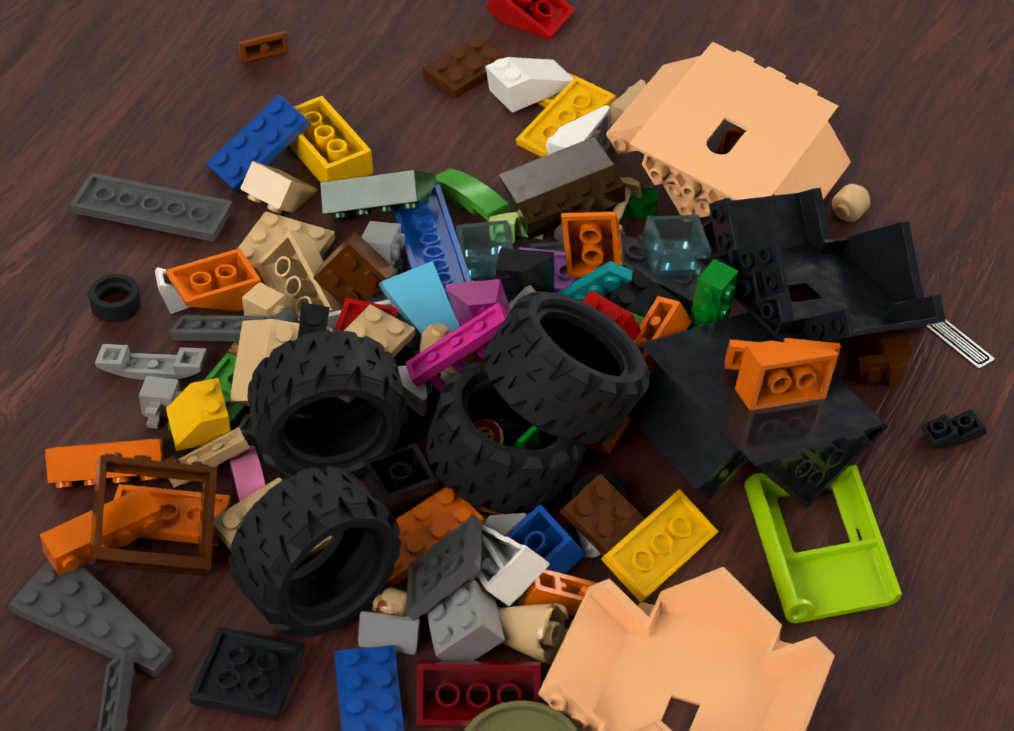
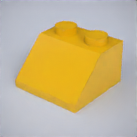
M218 378L190 383L166 408L176 451L204 446L230 432L229 416Z

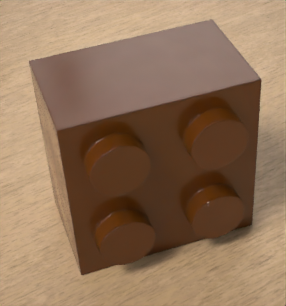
M354 231L319 266L313 279L342 305L346 298L366 302L380 288L379 283L389 279L394 267Z

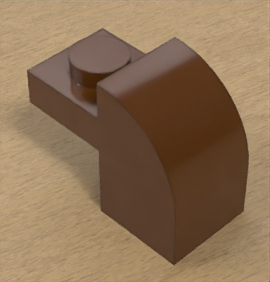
M906 335L879 338L878 355L858 357L856 377L859 384L886 381L888 387L893 388L902 384L907 379L912 351Z

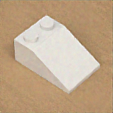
M506 57L485 66L489 90L511 112L560 93L573 80L554 60Z
M605 105L560 127L547 141L546 150L548 155L592 137L596 138L606 152L610 146V141L606 136L610 129V106Z

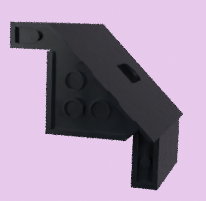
M821 187L799 193L739 200L725 198L709 203L718 253L713 254L712 257L696 259L695 261L706 269L716 259L738 270L735 284L736 291L733 297L780 342H784V338L832 343L925 328L928 325L946 321L941 295L924 297L909 221L899 222L845 238L831 239ZM806 286L818 299L791 302L789 288Z
M750 312L640 344L658 365L649 372V387L628 416L696 490L709 500L750 460L774 483L808 509L867 449L864 443L870 446L889 427L834 372L826 399L750 411L735 390L738 375L733 369H725L724 360L729 340L780 342Z

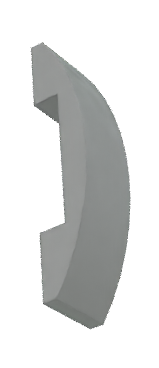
M102 344L95 365L106 372L131 379L145 380L146 376L181 379L201 371L207 350L206 348L180 347L177 355L130 353L128 345Z

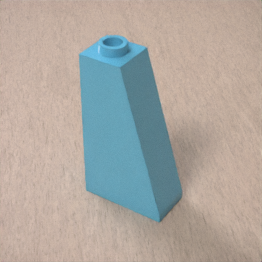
M433 261L379 283L380 289L406 322L415 328V333L420 339H422L423 331L430 324H444L453 331L459 328Z

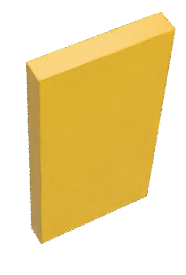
M576 76L516 138V143L518 146L540 157L547 156V141L560 127L605 105L611 106L612 102L616 99V95Z
M679 489L606 553L601 560L641 603L719 531Z

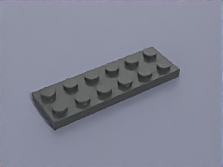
M96 173L89 174L70 204L71 213L215 242L234 209L233 201Z

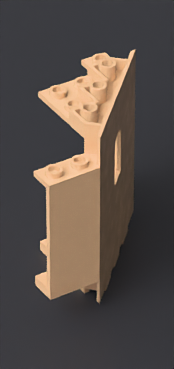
M712 42L701 56L662 65L608 130L606 136L618 155L637 150L644 154L642 165L653 184H662L685 221L711 216L709 203L725 198H730L731 200L799 193L821 187L824 200L851 163L828 122L829 118L838 108V105L818 96V91L801 82L797 85L785 79L787 75L769 66L765 69L754 63V58L738 50L734 53ZM724 120L746 130L727 154H715L707 147V141Z
M724 567L661 591L655 605L642 602L637 606L616 584L607 579L588 588L538 694L551 708L563 713L573 723L577 731H671L662 722L671 698L699 705L689 731H806L835 655L816 636L794 644L780 641L782 625Z

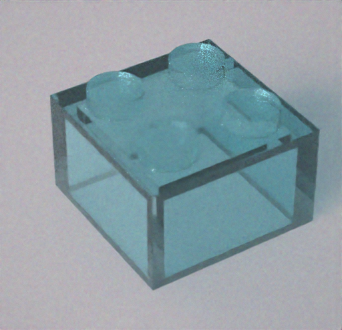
M647 216L641 241L654 276L701 275L705 269L695 260L710 257L712 250L699 216Z
M508 220L456 225V236L471 281L496 279L495 269L500 248L513 249Z

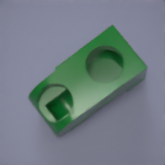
M645 187L641 188V198L630 196L621 219L654 216L658 208L657 191ZM615 205L610 207V212H613Z

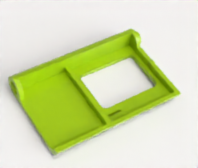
M856 465L849 466L827 488L833 492L850 542L797 553L793 551L777 502L778 498L790 495L764 473L753 474L745 481L744 487L786 620L791 623H802L889 606L901 598L902 592Z

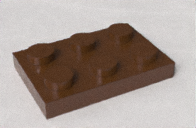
M475 36L423 68V76L457 98L487 79L485 66L508 56Z
M601 474L560 511L603 556L645 520Z

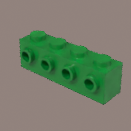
M716 259L709 264L697 280L690 315L692 322L688 330L729 317L732 309V298L736 291L735 284L738 270Z

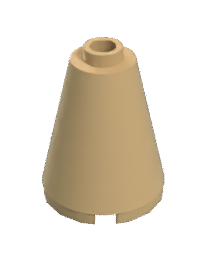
M557 603L499 607L498 612L505 641L502 644L543 663L552 664V660L555 659L569 630L564 628V619L569 620L566 608Z

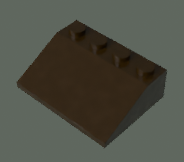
M595 137L499 174V178L529 239L556 229L562 223L561 213L599 212L626 201L625 185L615 165Z

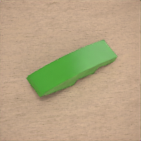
M450 168L436 175L434 185L439 184L442 194L458 209L465 207L472 215L479 213L487 221H489L491 216L504 214L509 211V203L484 183L464 172Z

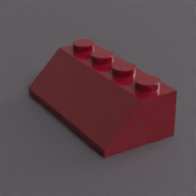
M419 660L417 663V725L467 726L480 713L501 703L511 701L541 703V696L538 693L541 689L542 661Z

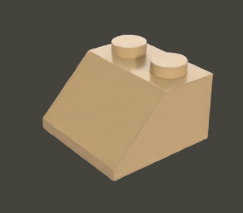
M252 161L240 188L249 193L247 198L260 204L264 201L268 203V209L279 214L282 213V210L293 213L315 195L318 190L280 169Z

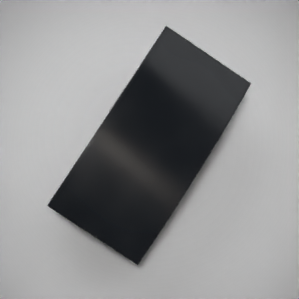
M973 409L951 419L944 414L921 425V430L934 448L959 445L986 434L985 426Z

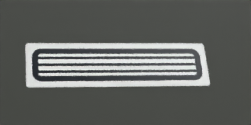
M947 320L927 326L978 368L995 360L994 357Z

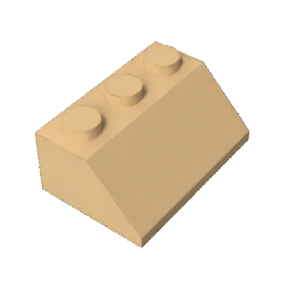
M276 319L247 320L242 322L229 403L249 406L247 397L248 384L252 380L254 370L263 358L270 357L273 349L288 340L293 341L298 338L300 323Z

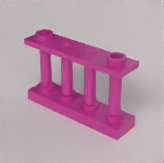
M499 302L405 362L411 381L418 387L428 380L441 394L445 382L438 373L452 366L459 374L461 368L466 366L461 358L472 351H475L484 361L486 349L484 344L494 337L507 317L502 305Z

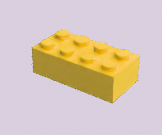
M323 96L294 107L308 119L311 125L288 146L320 183L366 177L373 174L371 149Z

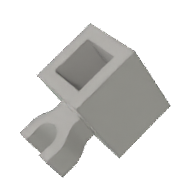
M146 376L139 393L142 415L149 417L146 423L147 428L158 429L161 417L168 418L166 408L182 393L179 387V380Z

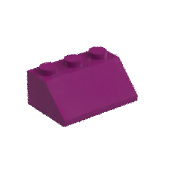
M500 279L446 284L445 289L460 327L498 302L505 309L507 315L511 311ZM491 340L486 342L484 345L487 347Z

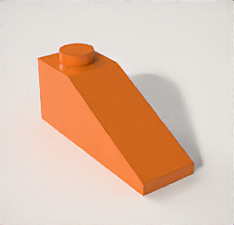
M545 569L518 598L519 606L557 603L566 608L568 616L576 615L588 588L597 583Z

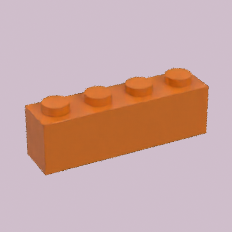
M146 486L104 504L102 548L117 549L127 546L132 541L152 534L158 528L164 527L161 509ZM93 510L39 534L43 552L58 576L74 571L79 566L89 562Z

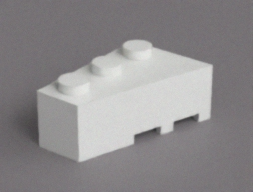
M482 524L481 570L477 576L488 592L510 606L550 563L527 546L521 545Z

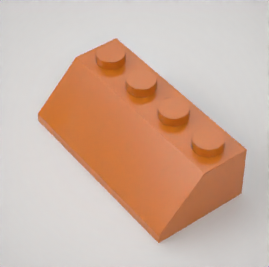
M155 438L45 449L48 483H55L56 488L72 487V481L84 480V485H95L97 460L101 455L114 454L115 452L121 453L122 457L126 458L145 455L151 457L153 461L163 462L164 439ZM106 472V478H112L113 483L129 482V476H137ZM141 476V480L158 479V477Z

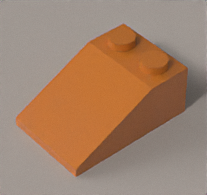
M616 212L561 213L568 278L584 277L609 261L622 266V242Z
M240 248L166 270L167 277L188 307L229 311L243 310L242 297L261 282L260 277Z
M777 341L746 344L735 390L750 411L826 399L838 354L833 350Z

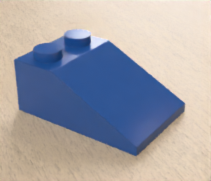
M541 504L506 535L515 542L527 546L549 562L550 565L546 570L565 574L586 555L581 547Z

